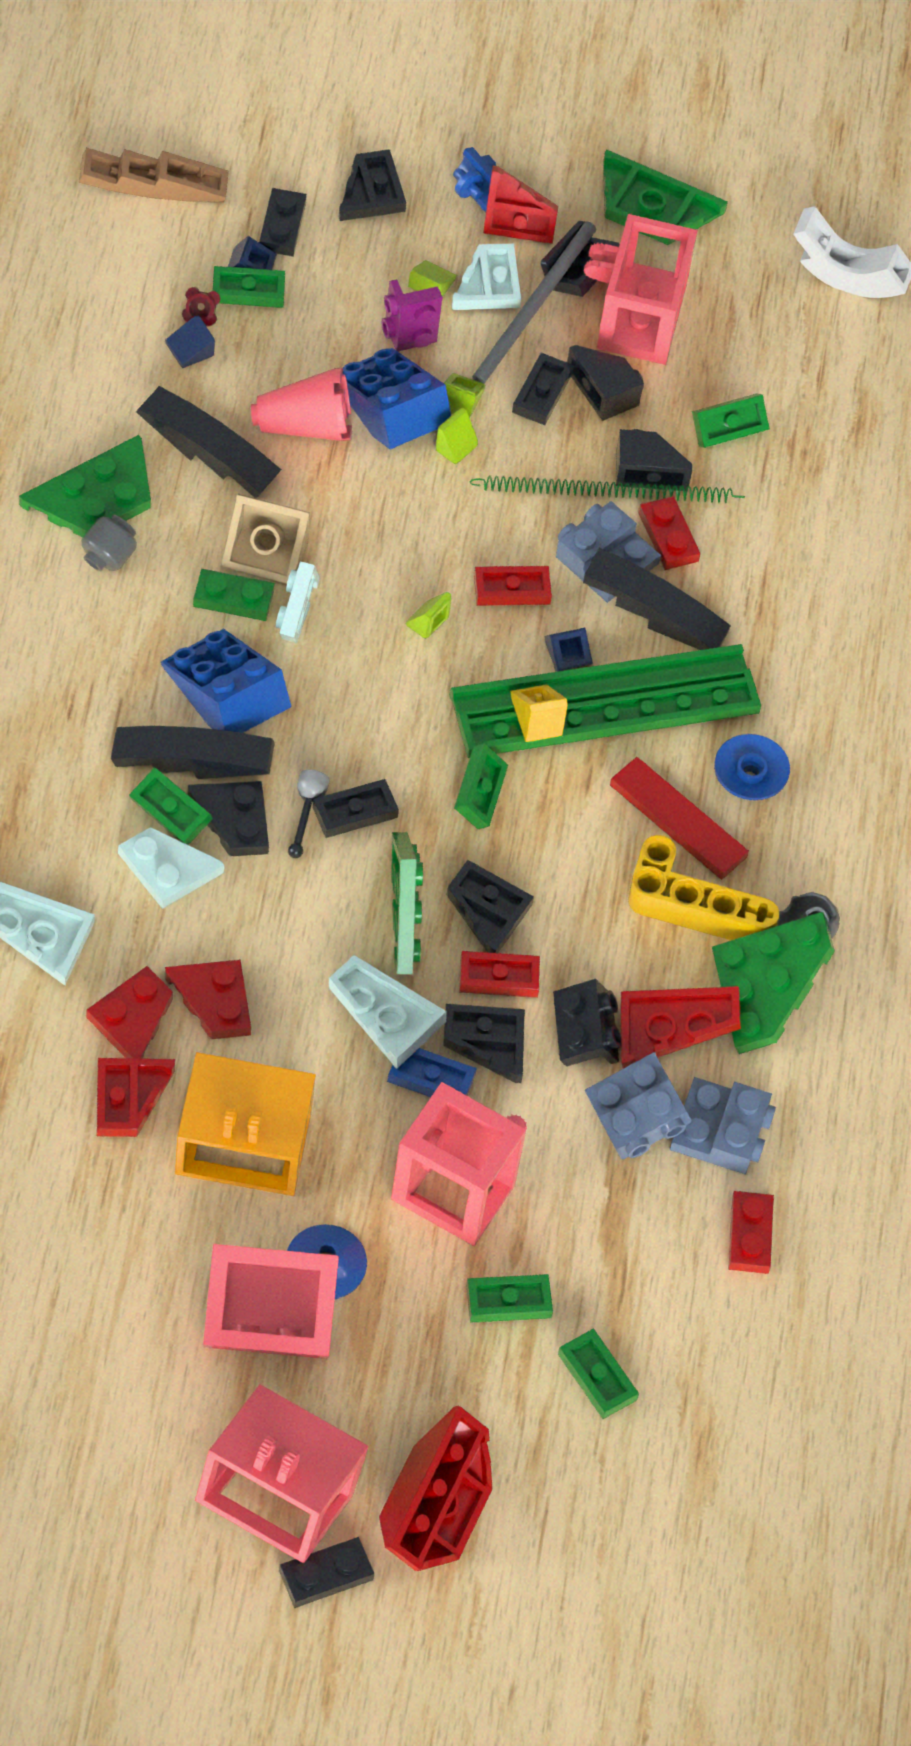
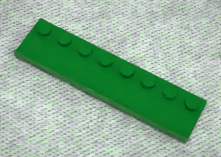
M742 644L452 687L449 693L468 758H470L474 746L484 743L496 754L759 714L761 709V702L750 668L747 669L743 656L744 649ZM548 685L567 698L568 707L563 734L558 737L525 742L510 691Z

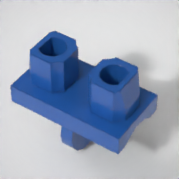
M473 147L466 148L463 152V160L460 166L453 173V176L458 181L455 186V192L461 198L471 196L486 213L493 165L496 166V162L490 155L480 156Z

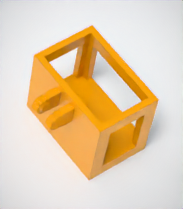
M196 1052L177 1135L175 1175L295 1196L312 1113L316 1074ZM198 1144L285 1160L282 1176L195 1160Z

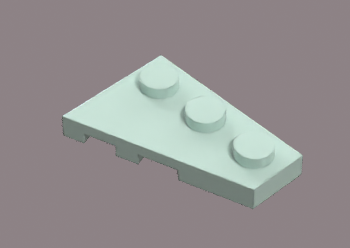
M0 882V938L59 982L66 985L95 923V914Z
M355 955L329 977V989L396 1069L446 1022L447 1011Z

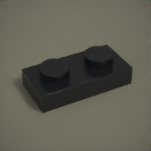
M272 188L259 241L260 244L276 254L294 257L307 194Z
M540 353L513 403L512 413L546 425L573 374L574 365Z
M386 779L313 799V810L325 838L398 818L399 813L398 806Z
M359 1537L311 1553L305 1563L294 1559L279 1566V1573L294 1608L374 1580V1571Z

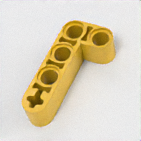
M653 835L644 841L628 896L629 906L635 913L727 940H735L777 926L779 909L773 901L672 872L676 856L674 842L664 835ZM651 858H658L662 861H655ZM642 889H648V890H651V891H653V892H652V893H648V892L643 891ZM679 900H687L690 903H683ZM716 910H723L728 914H722L717 912Z

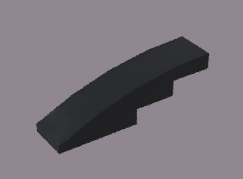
M158 386L136 411L138 415L190 461L197 456L223 480L227 475H230L254 498H257L282 470L257 448L222 422L161 386Z
M600 547L584 574V584L617 597L615 606L648 619V629L698 650L721 647L730 630V624L690 595L635 563Z
M117 727L111 760L115 767L152 765L153 768H157L161 773L193 771L197 779L269 775L275 742L273 738L197 727Z

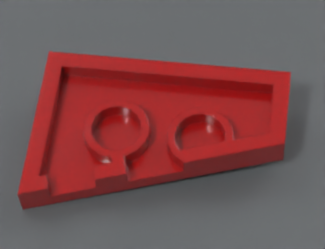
M739 986L621 991V1056L623 1069L653 1052L659 1058L741 1029Z

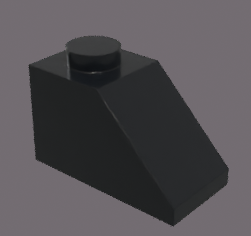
M578 345L569 347L567 363L574 365L571 378L602 421L640 405L642 389L644 388L643 378L639 371L633 369L624 357Z
M620 429L616 448V486L621 482L624 487L628 482L630 487L635 483L638 488L639 484L642 483L643 488H645L646 484H649L650 489H652V486L656 484L657 489H659V486L662 484L664 490L667 485H670L672 490L673 486L676 485L679 491L680 486L683 485L686 491L692 474V463L657 432L639 429Z

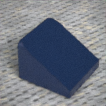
M247 236L234 247L228 267L272 270L277 254L250 236Z
M199 315L191 318L165 339L166 345L182 368L214 356L215 339Z
M586 628L544 636L556 672L593 664Z

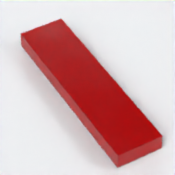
M634 758L611 778L610 786L721 880L748 857L749 850L640 758Z

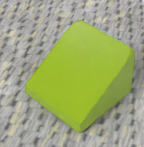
M425 260L411 270L408 287L419 291L438 286L443 297L455 281L457 275Z
M452 373L444 382L451 414H454L463 407L467 410L470 418L484 392L485 385Z
M463 407L458 409L438 427L436 451L454 464L459 463L478 445V439L467 410Z
M445 592L425 602L406 621V625L423 638L429 637L449 618L451 594Z

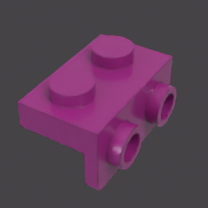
M397 279L389 281L388 295L384 296L386 317L382 318L381 324L385 338L392 340L396 351L399 352L415 347L422 348L437 342L443 298L438 286L403 294Z

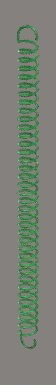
M490 475L487 478V482L485 481V479L481 478L472 479L470 481V484L474 486H480V484H473L471 482L474 480H483L484 490L487 491V486L490 478L492 492L494 491L496 478L498 482V491H501L502 481L504 478L505 492L508 491L510 479L512 485V492H514L516 481L518 479L519 493H521L523 481L525 480L526 493H528L530 481H532L533 494L535 493L537 481L539 482L540 494L542 493L544 481L546 483V493L549 494L550 484L552 481L553 494L555 495L557 484L559 481L560 494L562 495L564 484L566 481L567 495H569L571 483L573 482L575 496L577 493L578 483H580L581 496H583L585 483L587 484L588 496H590L591 487L593 483L594 495L596 497L600 483L601 496L603 497L605 486L607 483L608 497L610 498L612 486L614 483L616 498L618 495L620 484L622 490V498H624L627 485L629 498H631L633 486H635L636 499L638 498L640 486L642 487L643 499H645V493L648 486L650 500L652 499L654 486L656 489L657 500L659 498L661 486L663 490V499L666 497L668 487L670 497L673 496L674 488L676 487L677 501H679L681 488H683L684 501H686L688 488L690 489L691 502L693 501L695 488L697 490L698 502L700 500L702 488L704 492V502H706L709 488L712 503L716 489L718 495V503H720L722 490H724L725 504L727 503L729 490L731 491L732 497L745 498V496L733 495L731 488L728 489L726 494L724 487L721 489L720 494L718 488L715 487L712 494L711 487H708L705 493V488L703 486L700 488L699 492L697 486L693 488V491L691 490V487L688 486L685 492L683 485H681L678 492L677 486L674 485L671 492L670 485H667L664 492V486L662 484L659 486V489L657 490L656 484L652 486V489H650L649 484H646L644 489L642 483H640L637 490L636 484L633 483L630 490L628 482L625 484L624 490L621 482L618 484L616 490L615 482H612L611 487L609 488V483L607 481L605 482L604 487H602L601 481L598 482L597 487L595 486V482L592 481L589 487L587 480H585L583 488L580 480L577 481L576 488L574 480H571L568 488V482L566 479L563 481L562 487L560 479L556 481V484L554 486V480L552 478L549 481V485L547 484L546 478L543 479L542 485L540 483V479L537 478L534 485L532 477L529 479L528 485L526 478L523 477L521 481V486L518 477L515 478L513 486V479L511 476L508 478L507 485L504 476L501 478L500 484L498 476H495L494 482L492 483V477Z

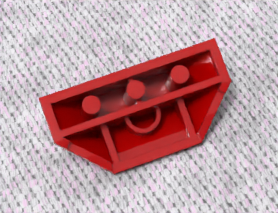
M459 1405L454 1406L413 1446L379 1515L385 1548L415 1571L425 1570L460 1559L492 1492L491 1458L487 1442L490 1441L489 1429Z

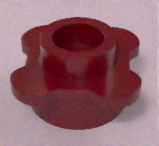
M197 287L189 288L185 293L187 303L186 308L182 311L183 319L188 322L191 318L199 315L206 326L214 325L217 321L215 311L216 305L221 301L220 295L216 291L207 293L199 291ZM199 303L204 304L205 308L203 310L198 308Z

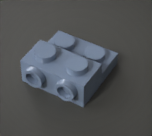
M612 501L603 507L599 504L593 505L586 512L584 521L578 526H575L573 523L566 525L558 535L559 541L556 558L582 581L599 547L635 563L647 571H650L659 564L661 555L635 533L637 523ZM589 586L607 603L615 598L611 594Z
M655 1052L585 1089L591 1104L622 1160L628 1157L635 1158L641 1156L649 1150L650 1145L663 1138L670 1139L678 1136L685 1130L687 1125L692 1123Z
M694 1077L684 1105L692 1123L687 1125L681 1134L673 1137L670 1150L746 1175L750 1161L758 1163L764 1147L765 1140L758 1138L761 1128L769 1130L776 1110L775 1106L769 1105L772 1093L735 1081L731 1089Z

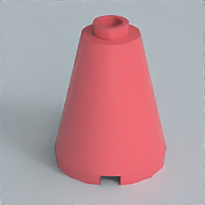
M334 368L257 396V404H251L253 426L259 425L263 433L337 441L351 440L352 425H346L345 419L349 418V414H351V405L346 376L342 375L343 368Z

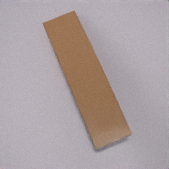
M86 147L82 155L79 183L113 192L154 199L187 202H224L227 193L229 171L166 151H162L159 158L156 159L124 149L120 157Z

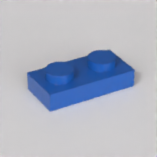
M418 1048L397 1069L392 1064L387 1082L431 1097L440 1083L443 1082L467 1096L474 1081L477 1068Z

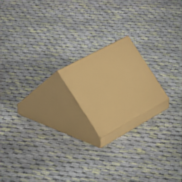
M238 494L221 567L287 584L291 570H298L299 563L302 561L308 544L310 512Z

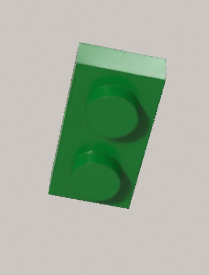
M214 266L212 291H216L220 295L221 301L219 304L283 308L285 271Z
M759 393L692 411L698 445L703 448L770 430L763 394Z
M201 568L193 598V607L267 621L275 583Z
M485 743L474 746L454 806V809L477 829L490 826L508 768V764Z
M155 767L129 794L133 802L179 841L187 845L213 819L209 812Z
M549 1274L467 1278L466 1290L470 1323L552 1318L553 1307Z
M594 1328L559 1347V1357L602 1419L638 1400L639 1392Z

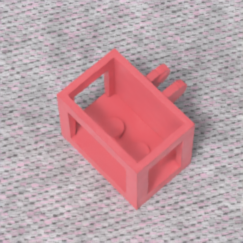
M628 214L619 247L608 244L603 245L602 243L591 245L589 257L593 260H589L585 264L584 273L593 280L597 279V281L609 283L596 349L666 365L687 287L698 230ZM639 232L681 241L675 272L634 263Z
M441 1082L399 1143L391 1200L475 1246L515 1187L527 1122L521 1116H517V1114H511V1116L506 1118ZM434 1170L469 1190L464 1220L416 1193V1190L428 1173ZM488 1188L492 1189L487 1196Z
M213 1244L203 1341L204 1348L328 1359L339 1256Z
M259 1384L209 1449L195 1501L300 1562L305 1563L353 1497L369 1446ZM237 1472L311 1514L307 1528L300 1538L293 1536L221 1494Z

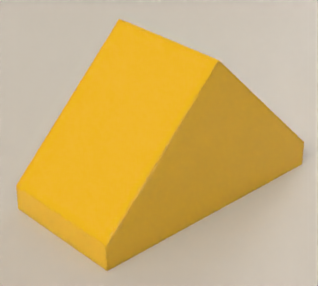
M548 685L510 691L525 742L562 736L568 707L567 698Z

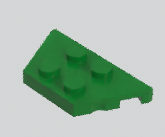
M606 150L604 153V216L606 219L625 226L627 216L631 214L691 229H698L726 212L728 201L612 151ZM639 232L666 245H669L676 241L669 238Z
M137 435L19 495V505L27 511L32 507L48 515V521L60 527H67L74 534L82 538L100 517L106 516L111 518L113 515H116L127 521L151 508V497L142 438Z

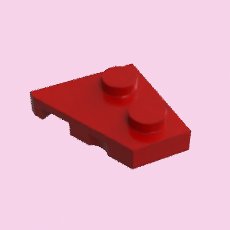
M493 165L483 233L553 244L558 205L499 166Z
M241 959L165 967V980L169 985L173 984L183 997L184 1005L191 1014L200 1019L201 1027L211 1039L251 1035V1022Z
M146 966L86 1010V1018L125 1058H143L151 1039H154L159 1029V1022L162 1016L166 1014L173 1000V991Z
M98 1058L97 1136L137 1137L175 1072V1059Z

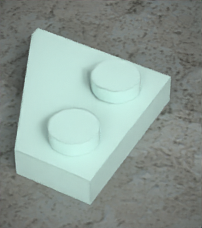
M514 243L479 244L473 255L471 265L467 267L463 275L462 283L457 293L455 292L453 295L452 310L520 308L521 293Z
M300 561L298 570H291L286 586V591L291 593L287 607H280L276 620V627L280 628L279 634L284 640L298 642L311 602H309L312 589L313 587L317 588L320 579L315 565Z
M151 827L118 845L120 857L162 909L224 873L222 861Z

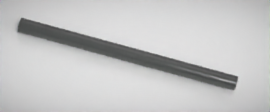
M586 221L473 374V380L485 384L597 229L594 224Z

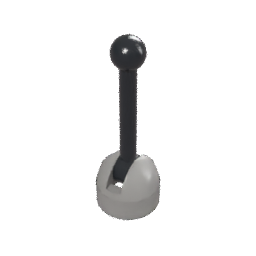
M303 770L299 775L297 789L305 802L294 843L288 848V854L292 858H299L303 854L301 844L313 799L325 796L328 790L330 779L320 771Z

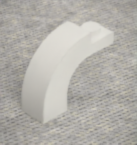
M816 206L803 209L793 234L805 249L800 262L814 276L833 288L862 297L885 298L906 293L911 280V262L898 244L877 249L854 246L841 239L833 231Z

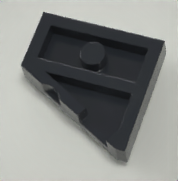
M390 149L356 154L351 175L346 184L343 202L339 207V221L406 212V199Z
M262 781L188 785V796L210 813L213 819L209 822L208 827L219 836L220 843L229 856L265 855L269 853Z
M470 860L466 861L447 888L448 898L488 953H499L533 905L534 896Z
M446 1004L445 1011L447 1013L446 1022L444 1023L443 1046L514 1083H521L523 1077L525 1009Z

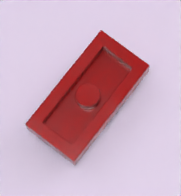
M674 496L640 504L639 516L655 550L661 555L660 561L664 570L699 562L701 553Z
M549 566L475 567L476 606L551 604L552 593Z
M462 951L459 993L538 998L540 956Z
M743 1191L733 1192L728 1270L769 1274L771 1268L774 1195Z

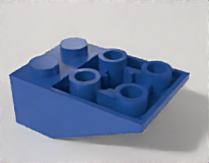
M394 348L379 350L372 357L360 362L348 363L343 367L342 375L346 376L351 407L370 434L389 449L437 430L451 416L446 385Z
M224 628L220 631L209 633L201 641L189 647L181 648L172 656L161 661L164 670L212 729L244 733L292 707L282 669Z

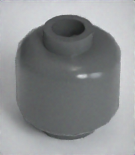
M113 515L111 518L106 516L98 518L81 540L82 547L87 553L84 556V560L100 572L103 568L111 571L119 570L136 550L137 542L134 538L136 531L119 516Z

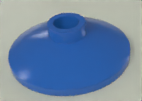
M743 734L735 736L722 744L715 757L714 769L718 781L728 792L742 799L764 800L773 797L785 787L789 779L790 763L785 751L776 742L761 735ZM745 772H752L755 775H749Z
M323 1224L309 1227L296 1235L287 1251L315 1254L329 1252L339 1256L335 1299L342 1298L353 1292L361 1284L366 1273L367 1256L362 1243L350 1231L339 1226Z

